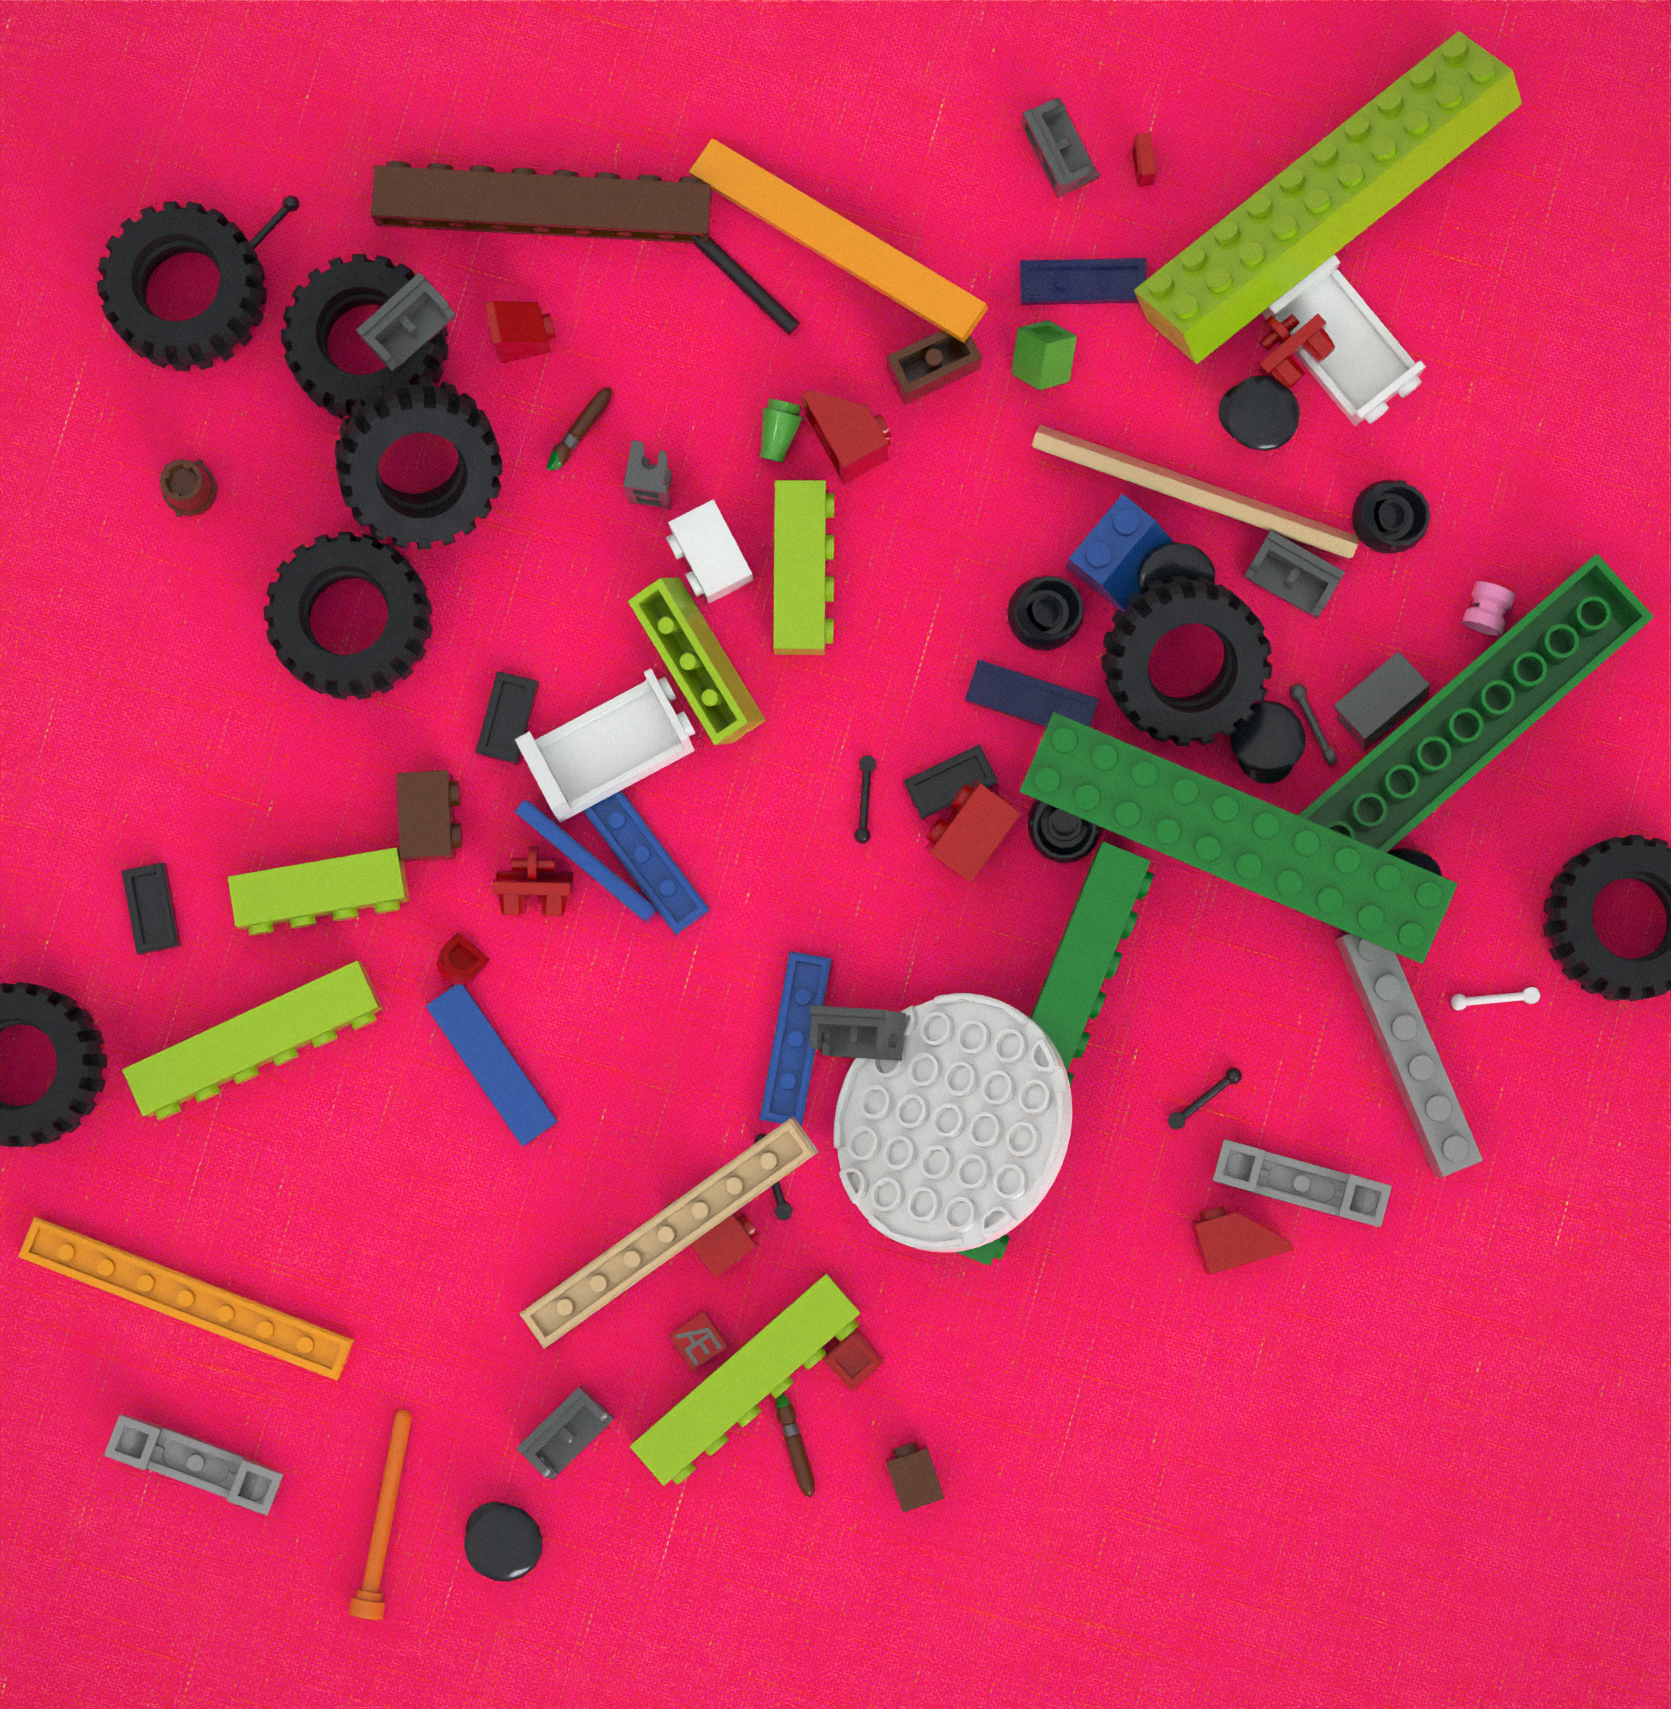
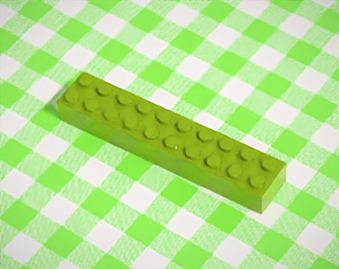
M1456 32L1135 288V295L1147 321L1197 365L1522 105L1513 70L1462 32Z

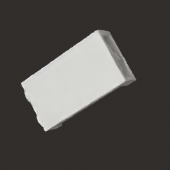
M1333 255L1261 314L1265 319L1273 316L1280 323L1293 314L1300 324L1289 332L1291 336L1318 313L1327 322L1324 330L1334 343L1335 350L1319 364L1311 358L1304 348L1296 356L1356 427L1365 419L1369 424H1372L1389 410L1386 402L1397 393L1404 398L1422 383L1419 376L1426 366L1421 360L1417 363L1413 361L1337 269L1340 261Z
M650 668L643 672L646 677V681L540 738L535 740L529 731L515 739L559 823L695 751L689 737L696 733L685 712L682 711L676 715L670 702L677 698L665 677L657 680Z

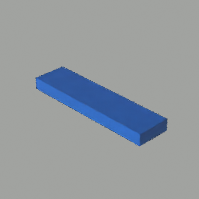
M622 791L583 810L676 936L710 911Z
M528 800L523 801L514 811L648 924L657 914V909Z
M789 952L759 1120L783 1124L794 1116L802 1127L816 1049H812L810 1046L812 1017L810 1005L824 1006L831 958Z
M456 984L426 1005L430 1014L521 1146H525L558 1123L556 1117L464 984Z

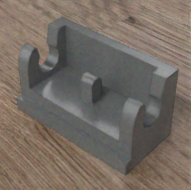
M1060 98L1053 99L1032 110L1029 109L1023 112L1021 126L1057 198L1099 179V173L1092 164Z
M419 272L356 331L362 341L394 374L456 317V314L449 307L448 302Z
M632 440L624 481V489L630 503L671 509L672 500L669 491L672 475L670 468L667 466L668 460L665 451L661 450L659 452L657 466L654 464L649 465V459L644 457V442Z
M1271 530L1245 573L1244 578L1317 619L1345 572Z
M1398 651L1334 705L1335 711L1339 714L1337 719L1365 751L1429 697L1430 684Z
M810 1005V1014H812L810 1046L812 1049L820 1050L822 1045V1055L902 1061L905 1013L882 1009Z
M580 1385L516 1449L545 1478L549 1477L553 1480L615 1418L583 1385Z

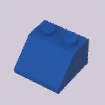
M1122 494L1069 557L1066 568L1116 609L1124 612L1130 605L1127 599L1137 591L1140 596L1142 595L1137 580V572L1142 559L1150 550L1159 545L1170 544V541L1173 540L1155 519Z

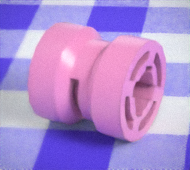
M1477 581L1471 594L1474 600V607L1466 609L1462 624L1483 634L1502 636L1506 625L1502 615H1505V612L1512 608L1516 595L1502 586Z

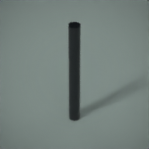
M690 235L697 241L693 242V244L788 335L800 325V322L710 236L709 242L700 241V235Z

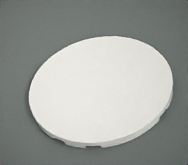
M954 993L936 996L934 1000L927 1001L916 1007L911 1005L900 1012L906 1014L902 1061L855 1058L842 1085L834 1120V1148L838 1151V1160L841 1168L839 1175L851 1202L856 1204L862 1214L869 1220L868 1222L885 1236L919 1250L943 1253L965 1251L990 1243L1007 1234L1027 1218L1044 1199L1061 1169L1067 1152L1072 1125V1097L1066 1068L1059 1052L1044 1030L1020 1010L1000 1000L971 993Z

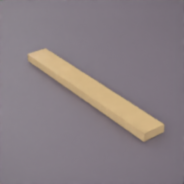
M1039 425L1032 442V446L1035 449L1260 528L1272 530L1277 534L1349 559L1353 558L1358 546L1357 535L1043 425Z
M793 1116L519 1314L545 1349L819 1151Z

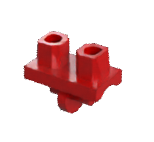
M1318 313L1291 336L1289 332L1300 324L1293 314L1281 323L1275 317L1270 316L1264 321L1270 333L1259 342L1267 351L1278 342L1281 346L1260 363L1261 367L1258 371L1262 375L1272 376L1287 389L1292 388L1305 376V372L1294 361L1293 356L1304 348L1311 358L1319 364L1335 350L1334 343L1324 330L1327 322Z
M529 846L528 858H512V871H497L496 880H493V894H499L503 915L525 914L526 895H541L543 915L563 916L568 896L571 895L574 885V872H539L555 871V859L539 858V847Z

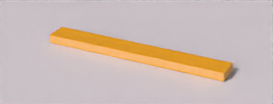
M713 138L689 170L691 177L702 179L704 181L703 184H711V190L965 343L988 310L985 302Z
M40 1217L33 1218L18 1256L24 1260L336 1381L340 1379L355 1339Z

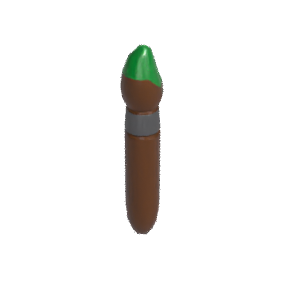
M610 387L603 388L597 392L569 428L568 432H566L561 443L554 446L546 466L547 470H557L568 462L571 451L580 443L610 403L613 392Z
M781 1394L777 1397L776 1401L777 1419L782 1425L783 1435L799 1488L806 1497L811 1498L814 1495L815 1482L803 1439L796 1422V1412L789 1399L784 1394Z

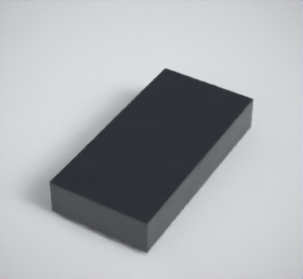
M497 671L476 754L518 764L521 751L515 739L527 732L539 687L538 681Z
M979 744L904 780L903 783L921 820L952 806L951 801L963 784L966 783L970 786L976 779L985 787L990 788L998 784V780Z
M166 863L122 870L136 953L142 955L181 947Z

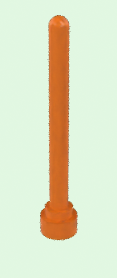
M404 1409L399 1410L394 1417L362 1588L357 1589L356 1596H352L348 1615L370 1620L383 1619L386 1602L382 1601L383 1593L379 1592L412 1420L411 1413Z

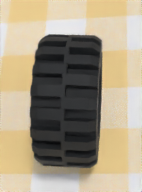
M169 201L163 203L164 210L156 212L151 205L140 210L143 218L133 223L130 217L120 225L124 233L119 239L111 235L105 245L110 251V255L108 258L101 257L98 271L103 275V280L97 282L98 295L104 302L101 308L116 333L141 358L146 357L152 364L162 368L172 365L176 371H189L190 365L195 364L201 370L213 367L212 359L221 356L225 362L235 356L231 349L237 343L245 347L252 339L251 334L248 332L251 326L259 327L263 318V314L259 309L260 304H265L267 300V290L263 286V281L266 279L263 266L257 258L258 255L239 227L234 222L230 223L224 214L214 208L208 212L202 204L190 201L187 203L186 208H181L177 201ZM187 252L200 253L212 259L220 272V285L216 297L205 311L184 321L162 320L151 312L146 303V287L150 276L157 266L171 256Z
M352 254V262L343 263L341 257L328 261L331 267L329 270L321 273L316 268L307 276L311 282L305 288L298 284L292 293L295 303L293 307L286 306L283 319L287 326L286 329L281 330V343L286 349L284 357L301 388L317 406L326 408L330 415L339 419H343L345 416L352 419V407L359 399H363L368 403L372 399L370 393L372 389L380 385L383 386L385 391L395 388L393 380L406 378L408 385L418 384V377L432 378V382L439 383L444 373L441 367L442 361L448 359L449 347L446 343V337L448 336L447 326L394 374L387 366L370 374L356 375L346 373L332 362L328 354L327 340L334 323L352 308L362 305L383 306L415 276L413 271L402 263L395 266L390 258L377 255L375 261L368 260L366 254Z
M418 377V384L408 385L406 378L393 380L395 388L387 391L380 385L370 391L372 399L368 403L363 399H359L352 407V419L344 418L339 429L341 439L337 440L335 445L337 462L335 466L346 507L351 508L353 518L361 527L369 525L372 536L381 541L385 540L387 535L391 536L393 546L406 549L408 542H417L418 550L431 549V542L442 540L443 546L455 542L454 534L462 530L465 535H468L476 529L474 519L477 516L485 519L492 510L490 498L495 499L499 495L501 484L498 476L503 474L502 459L490 421L485 412L478 409L476 401L467 393L459 395L456 387L445 381L441 383L440 387H436L433 385L432 378ZM421 432L432 433L442 436L454 444L458 452V464L450 478L436 489L425 493H404L388 486L379 475L378 463L382 454L394 441L403 436Z
M339 532L336 538H329L327 534L315 537L316 544L308 548L302 544L293 550L296 556L289 563L283 560L276 569L280 574L276 583H269L266 594L270 597L269 605L264 606V620L268 623L269 627L266 631L269 644L274 647L276 657L292 675L320 694L326 693L333 698L346 700L347 696H355L358 700L371 698V693L379 690L384 694L394 688L392 683L402 677L405 681L413 673L411 666L416 660L421 661L427 651L424 648L426 639L431 638L432 625L430 624V615L433 614L431 601L426 594L427 589L409 561L388 543L385 545L379 542L374 536L363 534L362 537H357L352 532ZM349 578L366 580L376 586L386 600L388 620L384 631L370 647L355 654L339 655L326 650L317 642L310 627L311 610L316 599L328 586L340 580Z
M1173 576L1170 583L1163 584L1160 580L1147 584L1148 592L1140 596L1136 591L1127 599L1130 603L1128 608L1124 612L1119 609L1111 619L1115 624L1113 631L1106 632L1103 645L1107 650L1106 655L1101 657L1102 669L1107 676L1105 683L1109 693L1135 727L1141 732H1148L1153 739L1164 743L1169 739L1176 746L1189 747L1191 740H1197L1201 745L1214 743L1213 735L1221 732L1225 737L1237 731L1233 724L1241 717L1244 721L1248 722L1255 714L1250 707L1255 700L1263 702L1268 691L1263 686L1264 679L1271 678L1272 665L1267 661V656L1272 651L1270 641L1263 633L1265 630L1259 618L1250 610L1251 608L1231 590L1221 584L1219 586L1215 585L1209 579L1196 577L1195 580H1188L1185 576ZM1199 623L1208 626L1218 634L1224 645L1223 665L1216 679L1206 689L1192 696L1177 698L1161 693L1153 685L1148 674L1149 658L1156 643L1168 631L1184 624Z
M1628 835L1622 838L1613 837L1582 850L1580 854L1572 857L1563 865L1564 870L1561 874L1554 877L1549 887L1552 890L1551 896L1545 899L1543 912L1548 913V923L1543 924L1544 937L1550 936L1553 948L1548 950L1553 960L1559 959L1565 967L1562 972L1569 980L1576 979L1581 983V989L1590 994H1601L1604 996V999L1637 1001L1666 994L1667 991L1671 990V849L1668 848V842L1659 838L1644 839L1643 835ZM1618 879L1639 880L1655 891L1664 906L1666 913L1664 938L1660 946L1645 957L1637 959L1618 957L1604 947L1595 933L1592 922L1594 900L1599 891L1612 881Z
M22 982L0 984V1032L14 1025L36 1027L50 1038L57 1057L55 1078L49 1090L42 1098L34 1103L23 1106L9 1105L0 1101V1146L36 1147L38 1144H49L59 1140L60 1135L66 1132L72 1133L82 1125L80 1119L84 1115H90L97 1105L93 1101L96 1093H103L106 1080L101 1079L102 1068H107V1055L101 1054L100 1044L104 1043L100 1030L93 1028L91 1023L94 1019L87 1010L80 1009L76 1005L77 1001L66 994L56 992L55 989Z

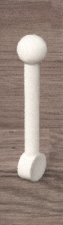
M1528 987L1523 992L1474 997L1455 994L1451 999V1006L1455 1010L1461 1011L1466 1006L1513 1001H1524L1527 1004H1534L1539 1001L1540 992L1535 987Z

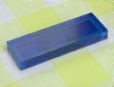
M1146 258L1020 260V305L1139 303L1134 289L1147 280Z
M982 660L977 661L965 698V702L1047 728L1053 712L1090 727L1099 701L1098 698Z

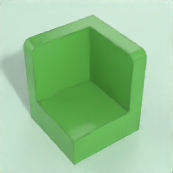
M1049 320L1019 327L1017 329L1012 374L1038 390L1069 382L1077 336Z

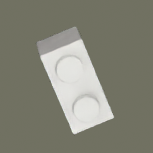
M714 499L668 522L672 534L667 536L666 540L677 560L685 557L691 569L685 576L696 597L704 594L708 603H711L754 581L753 574Z

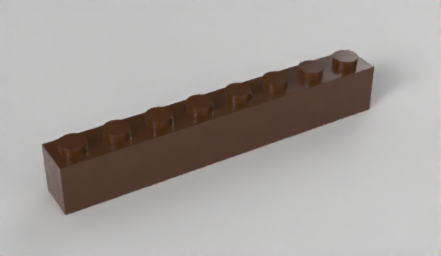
M389 161L386 163V166H374L371 216L376 226L693 244V242L697 241L690 235H700V241L709 242L712 190L711 184H703L704 181L696 177L679 178L678 182L662 181L661 177L655 175H639L637 180L620 179L619 175L609 172L596 173L595 178L578 177V173L569 170H557L553 172V175H537L535 170L529 168H514L511 170V173L495 172V169L492 167L481 165L471 166L469 171L453 170L452 166L442 163L429 164L428 168H411V164L407 162Z

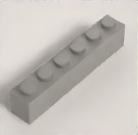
M1350 933L1336 939L1337 946L1434 1176L1445 1177L1483 1161L1396 953Z

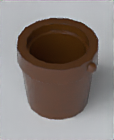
M184 459L174 460L167 464L161 472L160 483L163 499L176 512L177 517H182V515L190 517L201 515L210 509L215 502L218 491L216 478L203 465L202 460H197L196 462Z

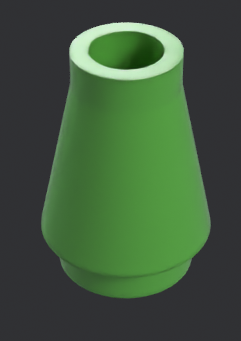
M771 398L768 399L767 408H762V436L759 457L784 463L786 453L803 417L799 416L800 405Z

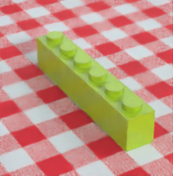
M355 961L122 1069L142 1116L153 1117L156 1115L157 1120L161 1121L181 1112L182 1109L179 1104L195 1097L197 1103L220 1094L219 1086L234 1079L236 1085L257 1077L260 1075L258 1067L271 1061L277 1067L299 1057L297 1049L312 1043L314 1048H319L338 1038L336 1031L351 1025L353 1030H357L377 1020L375 1013L384 1008L364 964L360 961Z
M827 1273L824 1274L630 1445V1448L663 1486L671 1479L676 1485L680 1484L696 1469L692 1463L696 1457L703 1451L709 1456L713 1455L729 1440L724 1434L736 1422L743 1428L762 1411L757 1405L769 1393L776 1399L794 1383L790 1375L801 1365L809 1370L827 1354L822 1347L835 1336L841 1342L859 1326V1323L855 1320L860 1314L859 1309Z

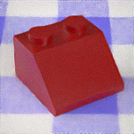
M813 390L802 393L803 412L843 484L888 460V446L891 445L889 437L892 435L881 414L873 416L866 405Z

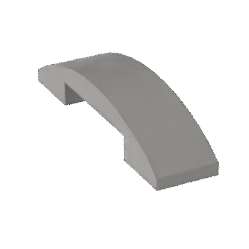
M1226 1139L1223 1140L1213 1181L1380 1228L1392 1188L1388 1184L1338 1172Z
M124 1414L119 1415L104 1453L106 1457L144 1471L149 1469L227 1498L228 1502L266 1516L270 1511L283 1477V1473L230 1450Z

